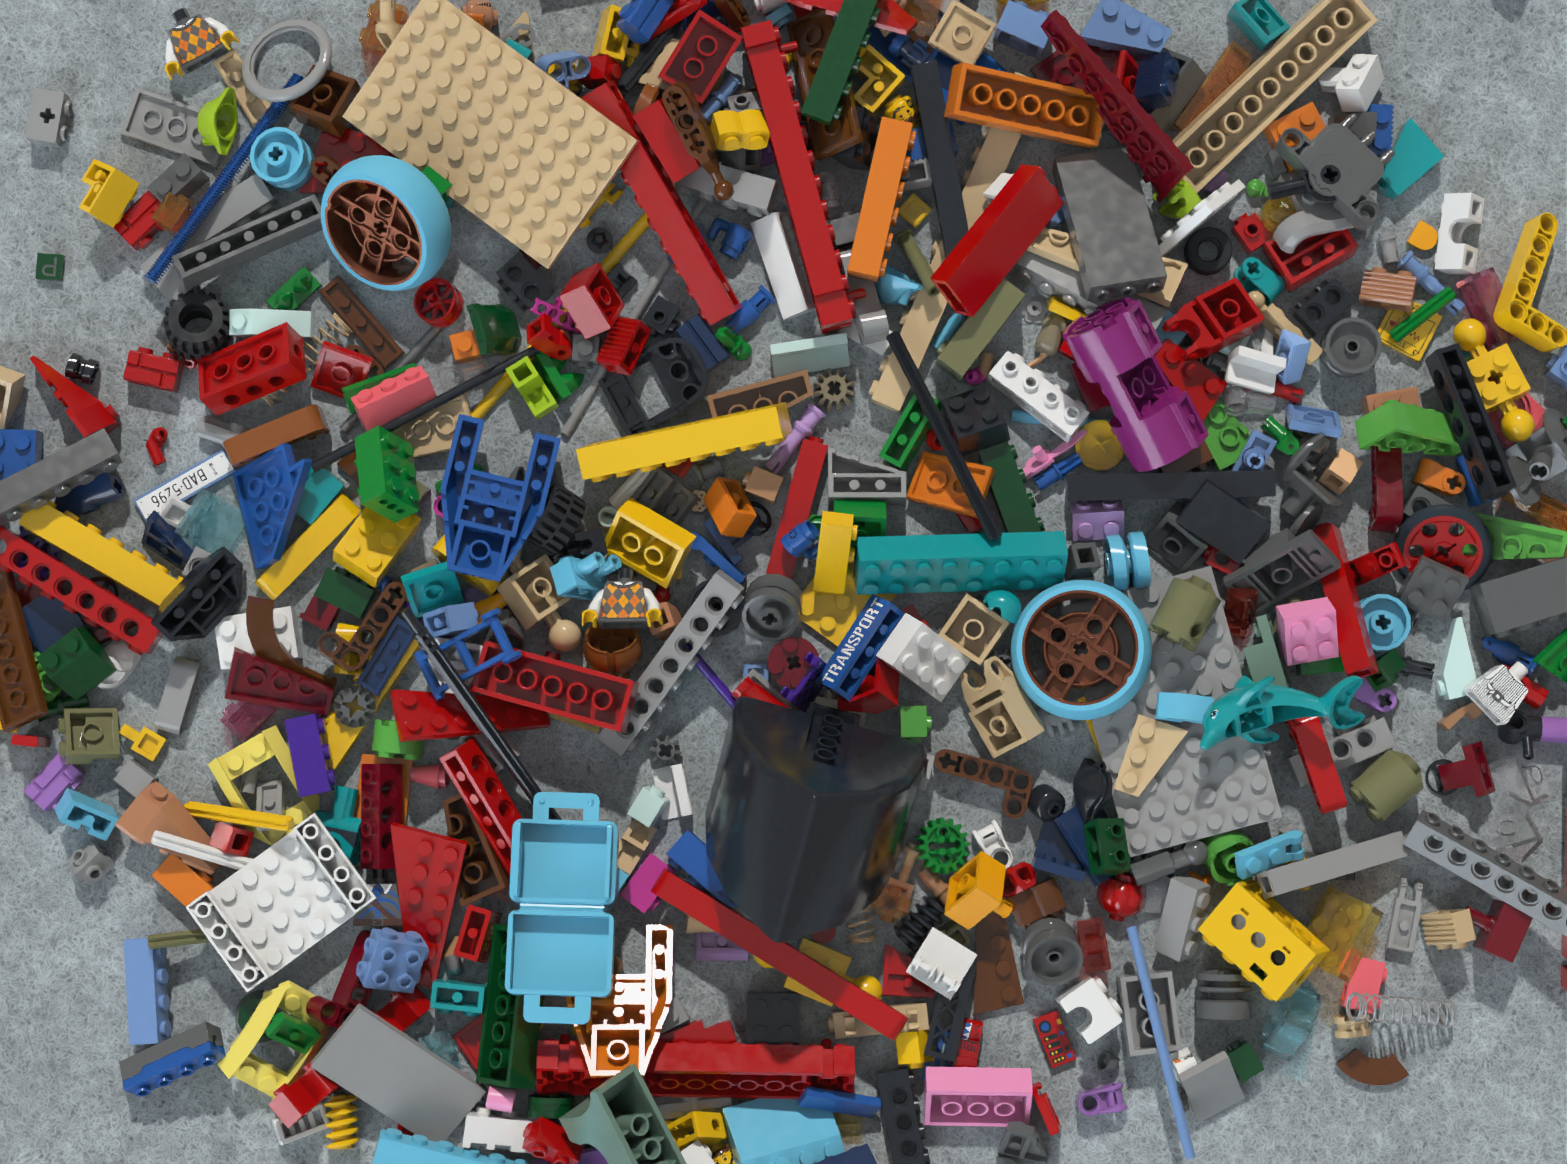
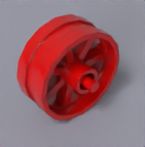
M433 278L418 288L413 305L416 314L427 324L435 328H444L452 325L459 318L463 311L464 301L462 293L449 281L442 278ZM446 287V289L440 295L439 288ZM452 292L453 299H446ZM425 300L429 303L426 307H424ZM433 310L431 319H428L425 314ZM439 312L444 313L442 317L438 318Z

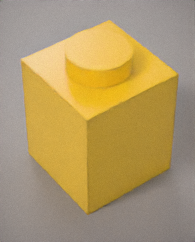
M929 1029L901 1032L896 1039L898 1065L909 1064V1069L925 1067L924 1062L934 1060V1057L923 1055Z

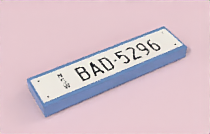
M222 449L134 499V502L147 522L148 516L154 510L158 513L160 512L170 495L185 502L231 476L237 470L235 467H232L225 449Z

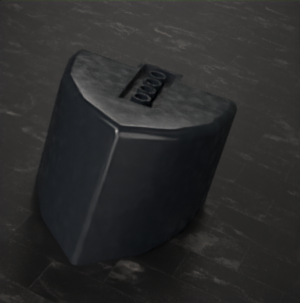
M742 696L736 699L731 712L705 813L707 856L726 895L772 941L782 943L841 926L879 898L897 865L925 769L927 749L919 742L859 727L861 715L813 702H810L808 713Z

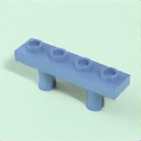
M1253 429L1231 471L1262 470L1277 441ZM1235 497L1243 503L1247 499V497Z

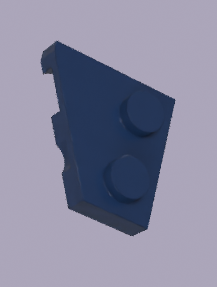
M154 510L148 516L141 543L183 571L193 550L158 512Z

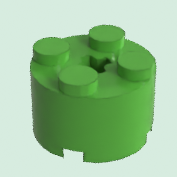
M375 719L372 750L375 751V755L378 757L394 758V753L401 754L400 758L420 760V755H424L425 740L400 742L395 720L384 719L382 724L381 719Z
M1237 829L1200 840L1208 849V858L1203 864L1218 883L1234 886L1237 882L1247 881L1253 877L1242 880L1237 876L1234 853L1254 845L1243 830Z

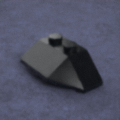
M222 546L200 561L162 601L151 624L169 641L206 638L241 600L243 564L228 549Z

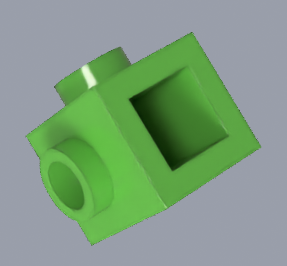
M899 706L900 738L906 737L907 740L921 742V737H927V732H932V718L927 716L926 706Z

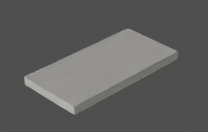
M360 1003L311 1061V1067L412 1133L423 1135L428 1140L435 1142L445 1141L486 1093L484 1085L476 1082L475 1079Z

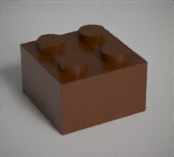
M312 65L306 77L311 73V71L314 69L316 65ZM327 70L325 76L314 88L306 94L293 99L288 107L299 123L341 138L350 123L342 116L361 87L356 79Z

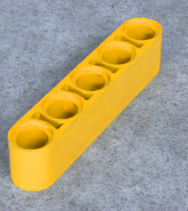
M342 492L317 517L312 525H309L283 552L281 560L269 566L257 578L254 584L271 600H275L361 512V509Z

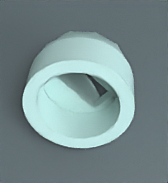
M604 506L598 513L600 524L610 527L614 518L604 516L603 512L616 515L618 510L613 506Z

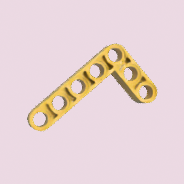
M1549 212L1536 216L1525 223L1493 314L1494 321L1500 328L1543 353L1551 352L1567 344V329L1531 307L1558 230V220Z

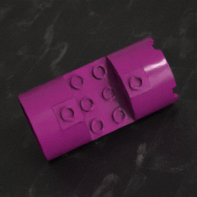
M1122 297L1096 307V311L1088 314L1085 318L1080 316L1064 330L1063 337L1086 381L1089 383L1099 382L1103 394L1107 396L1113 408L1114 416L1108 423L1134 471L1145 472L1167 465L1192 449L1198 448L1209 436L1187 391H1181L1176 386L1170 387L1154 354L1163 344L1140 300L1134 301L1130 297Z

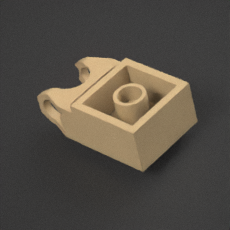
M995 655L983 662L986 680L973 669H969L960 675L964 698L971 710L968 714L993 759L1046 730L1015 674ZM991 663L997 666L998 675L992 670ZM968 676L974 680L975 688L968 683Z

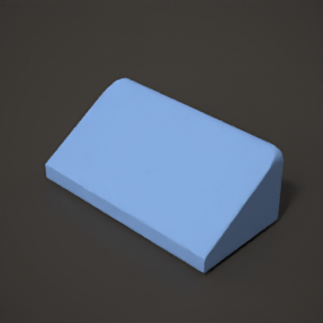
M1286 329L1281 331L1275 352L1276 356L1287 359L1286 368L1276 375L1284 385L1301 380L1311 346L1309 340Z

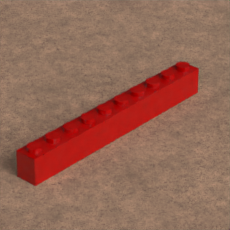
M614 80L604 83L581 97V99L639 141L620 168L622 170V179L634 191L635 202L646 212L650 228L658 233L662 249L666 254H670L674 261V270L686 282L687 293L698 303L700 307L699 313L703 320L708 321L711 326L742 308L740 301L671 180H667L663 175L659 159L657 157L654 158L647 148V139L636 131L633 125L635 121L632 117L633 114Z

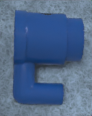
M715 218L706 234L707 237L715 241L720 229L725 231L726 234L721 242L722 246L719 252L737 261L754 234L736 223Z
M805 520L802 524H797L791 531L781 538V542L792 556L799 557L802 555L809 560H813L817 557L819 542L811 549L809 547L820 534L812 522Z

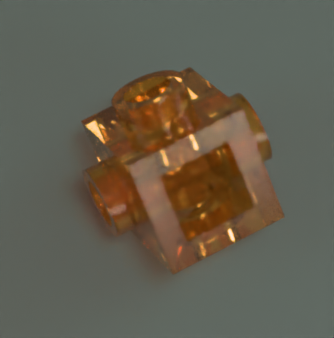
M887 884V888H884L879 898L872 903L871 907L876 908L875 914L880 915L879 920L895 923V919L901 920L902 915L907 916L911 900L906 899L907 893L902 892V887ZM893 899L896 903L895 908L888 909L886 901Z

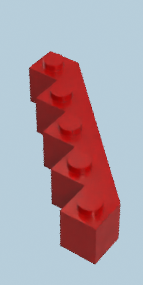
M415 985L413 993L393 991L389 995L392 1000L375 1014L404 1032L431 1008L429 1000ZM311 1061L303 1067L305 1073L290 1086L284 1083L273 1093L276 1097L268 1104L288 1129L340 1087V1085L312 1068Z

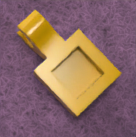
M123 724L119 731L121 735L134 741L130 749L152 762L156 760L168 740L146 726L139 732L131 726Z

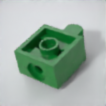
M834 499L833 512L854 514L853 525L861 523L858 524L857 537L885 536L887 520L886 501ZM812 514L808 520L816 526L820 534L822 515ZM851 540L850 547H855V550L856 541Z

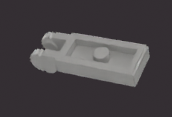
M1400 877L1397 897L1394 898L1385 948L1413 954L1422 908L1423 881L1417 880L1415 882L1412 901L1405 899L1408 886L1407 878Z

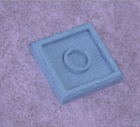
M1287 403L1285 413L1289 429L1314 434L1322 433L1324 436L1335 438L1341 437L1342 427L1336 411Z

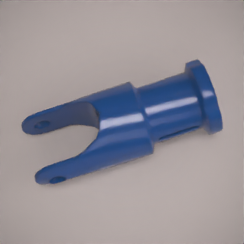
M763 285L758 287L759 291L749 300L745 299L741 303L742 308L732 314V317L724 324V327L726 326L730 329L734 326L735 330L732 332L737 334L742 328L752 325L761 317L760 313L771 303L775 304L777 302Z
M1484 636L1480 639L1483 646L1492 651V656L1500 663L1513 666L1516 662H1520L1527 668L1528 673L1526 676L1528 677L1535 670L1537 664L1532 660L1537 656L1536 654L1532 656L1520 649V646L1511 641L1497 640L1490 636Z

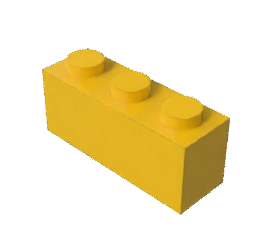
M822 512L813 591L844 594L845 585L851 584L852 570L847 569L848 562L853 563L855 547H850L851 540L856 541L858 525H853L854 514Z

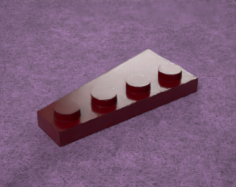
M234 647L224 698L329 715L334 691L330 686Z

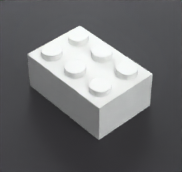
M295 607L275 608L273 610V619L279 641L282 642L286 650L294 657V660L303 658ZM246 613L225 616L215 627L221 670H230L234 647L255 656L257 655L248 636Z
M907 613L904 614L876 654L878 658L939 702H942L970 662L968 657L924 623Z

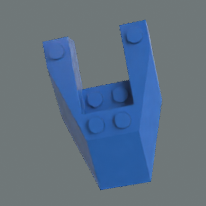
M459 414L441 484L447 568L450 571L500 582L532 532L538 518L544 512L561 438L535 433L523 482L473 469L485 420Z

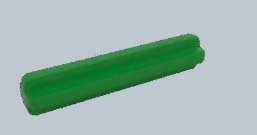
M1446 287L1389 331L1392 340L1396 343L1400 342L1456 298L1455 292L1450 287Z

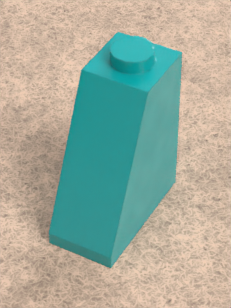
M1412 118L1407 120L1400 129L1392 147L1395 155L1384 167L1383 175L1378 181L1380 184L1378 189L1386 198L1391 197L1394 200L1445 157Z

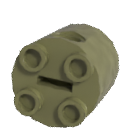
M1194 575L1185 580L1174 577L1148 629L1160 636L1164 633L1163 639L1175 645L1182 642V647L1195 653L1221 600L1216 597L1211 584L1202 578Z
M1388 749L1370 764L1358 778L1349 783L1350 789L1348 794L1357 804L1362 802L1368 810L1365 812L1374 823H1377L1379 820L1386 822L1387 818L1394 811L1403 807L1424 788L1421 769L1408 754Z

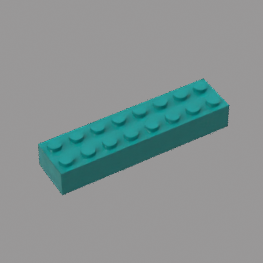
M1064 531L1002 533V536L994 541H990L986 533L857 537L854 560L856 595L1047 589L1064 581L1068 559Z

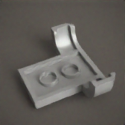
M1296 171L1280 174L1277 182L1296 179L1299 174ZM1303 193L1288 196L1297 213L1286 218L1277 227L1273 238L1282 251L1292 254L1297 245L1308 237L1355 227L1333 207V203H1319L1310 197L1304 198ZM1360 211L1362 217L1370 219V215L1366 211ZM1373 224L1370 228L1364 230L1363 235L1365 238L1369 237Z

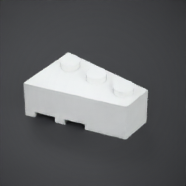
M476 1106V1110H471L466 1115L462 1147L470 1148V1145L486 1146L485 1149L487 1150L500 1148L510 1150V1152L530 1153L522 1149L524 1141L523 1132L529 1123L534 1122L538 1118L517 1116L518 1112L514 1110L512 1113L503 1111L502 1114L493 1113L491 1109H486V1106Z

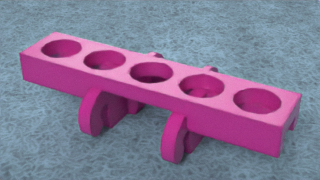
M559 296L556 297L554 305L538 298L535 299L536 303L533 308L531 307L530 311L538 315L547 314L552 318L553 322L563 326L561 330L569 331L570 329L583 335L576 327L571 326L574 320L570 313L560 309L562 304ZM540 304L546 306L544 312L537 310ZM562 314L567 315L564 323L559 321V317Z

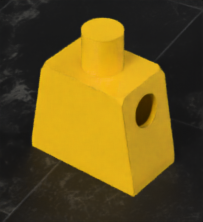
M692 1111L667 1125L680 1152L697 1140L701 1144L711 1147L728 1138L722 1115L716 1112Z

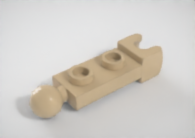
M1251 291L1248 293L1265 318L1261 324L1278 342L1281 331L1284 329L1305 338L1302 331L1285 317L1284 312L1280 308L1276 307L1273 303L1269 306L1265 304V297L1261 292ZM1312 338L1309 339L1311 346L1304 368L1307 364L1311 365L1323 353V349Z

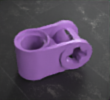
M1365 677L1362 678L1363 684L1353 695L1357 698L1358 702L1367 705L1379 713L1388 712L1395 707L1397 699L1394 692L1384 688L1375 693ZM1386 695V701L1389 704L1383 705L1381 707L1379 705L1380 700L1378 699V696L1382 697Z
M1123 1082L1105 1084L1097 1088L1081 1091L1075 1099L1077 1109L1087 1116L1128 1109L1127 1104L1124 1103L1121 1090ZM1092 1096L1094 1098V1106L1091 1109H1084L1082 1106L1084 1098Z

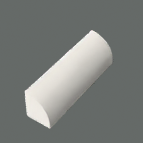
M774 212L770 216L767 215L750 223L783 320L815 311L789 213Z

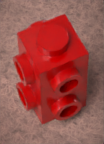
M540 1117L525 1127L522 1149L530 1152L534 1157L542 1158L552 1164H576L580 1162L583 1145L570 1142L564 1128L555 1124L553 1120Z

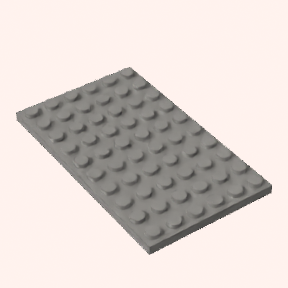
M1211 566L1153 581L1148 588L1136 589L1131 587L1126 591H1121L1139 608L1148 627L1174 577L1182 580L1191 578L1192 575L1202 578L1211 584L1216 597L1220 599ZM1088 599L1060 607L1062 615L1075 611L1090 612L1097 600ZM1220 602L1195 653L1182 647V642L1175 645L1163 639L1164 633L1160 636L1150 631L1152 641L1151 665L1146 680L1138 693L1126 705L1114 713L1097 719H1091L1102 760L1106 764L1105 770L1109 771L1112 777L1111 793L1118 818H1123L1130 858L1282 818L1262 744L1248 742L1242 737H1231L1211 749L1202 750L1200 748V741L1204 735L1203 724L1188 721L1178 723L1155 719L1157 693L1159 692L1213 697L1215 701L1221 695L1233 690L1235 683L1242 677L1222 602ZM1119 614L1112 625L1120 642L1119 659L1131 666L1134 653L1133 639L1128 625ZM1093 621L1089 624L1088 631L1091 634H1098L1102 631V624L1098 621ZM1084 643L1082 646L1076 645L1074 649L1077 653L1075 655L1079 656L1081 653L1086 655L1088 653L1085 648L1087 645ZM1101 657L1096 662V667L1101 671L1107 670L1111 665V661L1107 657ZM1105 680L1097 686L1085 688L1083 691L1086 702L1102 698L1117 687ZM1138 714L1189 731L1139 797L1113 789Z

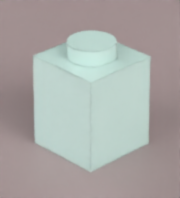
M655 785L643 787L627 814L645 826L653 827L670 799L664 796L666 794L664 790Z

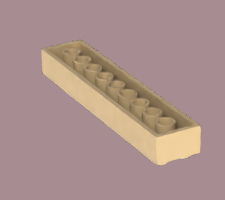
M1319 0L1172 140L1175 146L1189 158L1190 163L1194 166L1183 180L1188 181L1196 193L1378 21L1361 0Z

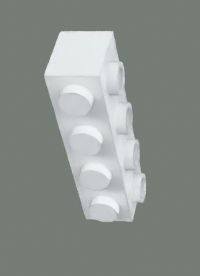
M1007 351L988 374V383L1067 443L1078 432L1089 416L1090 412L1087 411V407L1081 401L1071 399L1066 395L1067 392L1061 386L1051 384L1040 370L1030 368L1026 365L1024 358L1017 353L1012 354Z

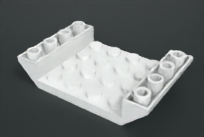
M316 813L293 828V831L215 888L205 892L186 906L188 912L246 992H249L277 973L376 899V896Z

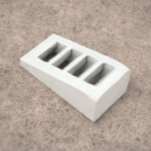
M320 1102L307 1114L311 1125L310 1129H306L302 1118L298 1121L301 1132L296 1133L293 1125L289 1128L291 1135L287 1137L282 1127L283 1122L279 1117L272 1119L271 1122L279 1144L282 1146L327 1129L325 1124L330 1121L324 1115L326 1110L323 1102ZM319 1109L324 1124L317 1126L312 1112Z

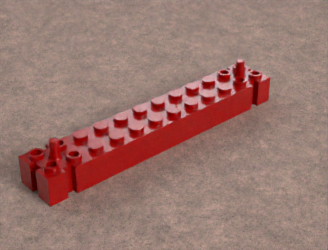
M771 20L742 27L743 47L754 87L758 93L770 132V146L773 151V157L821 332L825 334L851 327L852 320L856 318L853 301L865 298L866 291L864 287L848 291L849 285L846 274L841 275L839 270L842 269L839 249L834 250L833 248L836 239L833 226L826 223V220H829V212L825 199L820 201L819 196L822 195L819 175H813L815 160L812 150L807 151L806 146H808V135L805 125L800 126L799 124L802 121V114L798 100L793 101L795 88L792 77L786 76V73H788L786 54L799 51L798 43L793 41L781 45L778 26L773 27Z
M562 1034L560 1036V1044L556 1039L538 1040L536 1066L537 1095H558V1092H569V1095H590L591 1091L611 1077H590L579 1040L574 1039L570 1041L571 1037L569 1034ZM827 1038L821 1041V1045L815 1043L809 1045H794L792 1043L769 1045L767 1043L742 1044L732 1042L730 1044H716L714 1042L689 1043L680 1041L677 1043H663L662 1041H657L645 1077L642 1078L652 1097L798 1099L808 1086L853 1093L855 1046L837 1044L832 1049V1042Z

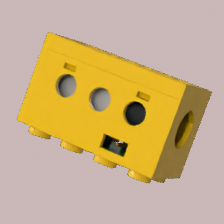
M1253 879L1237 882L1198 929L1203 934L1202 938L1207 944L1212 947L1216 946L1223 952L1221 955L1228 963L1236 964L1242 970L1241 974L1245 979L1252 983L1255 982L1262 988L1260 991L1267 999L1275 1000L1276 1002L1291 997L1330 952V949L1273 897L1264 899L1261 887Z

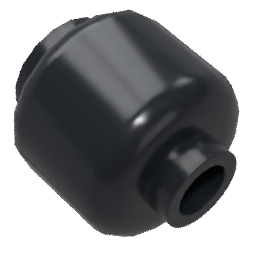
M1041 784L1033 788L1027 804L1030 812L1044 822L1054 821L1055 818L1064 812L1066 806L1063 795L1048 784Z

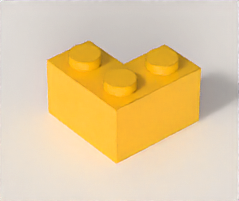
M868 44L867 48L862 47L859 55L862 58V62L858 72H854L865 82L854 95L856 106L865 107L877 114L904 84L905 75Z
M94 159L81 180L91 187L78 208L114 228L115 224L122 219L124 209L129 201L133 200L136 196L140 183L118 169Z

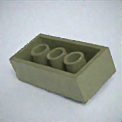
M1004 278L974 317H968L950 342L945 340L936 351L939 356L935 364L960 383L967 371L970 370L1020 305L1026 294Z

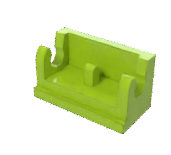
M1182 180L1166 197V202L1159 207L1157 212L1162 217L1182 219L1202 200L1189 182ZM1157 191L1152 196L1153 201L1157 200L1155 198L1157 195H1159Z

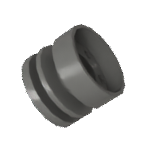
M1214 968L1204 972H1196L1197 980L1208 981V985L1196 986V990L1208 993V998L1197 1000V1018L1214 1020L1252 1019V1001L1240 998V993L1251 991V986L1240 985V981H1248L1242 976L1241 971L1229 968Z

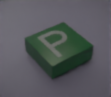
M37 253L35 278L37 280L63 281L65 256Z

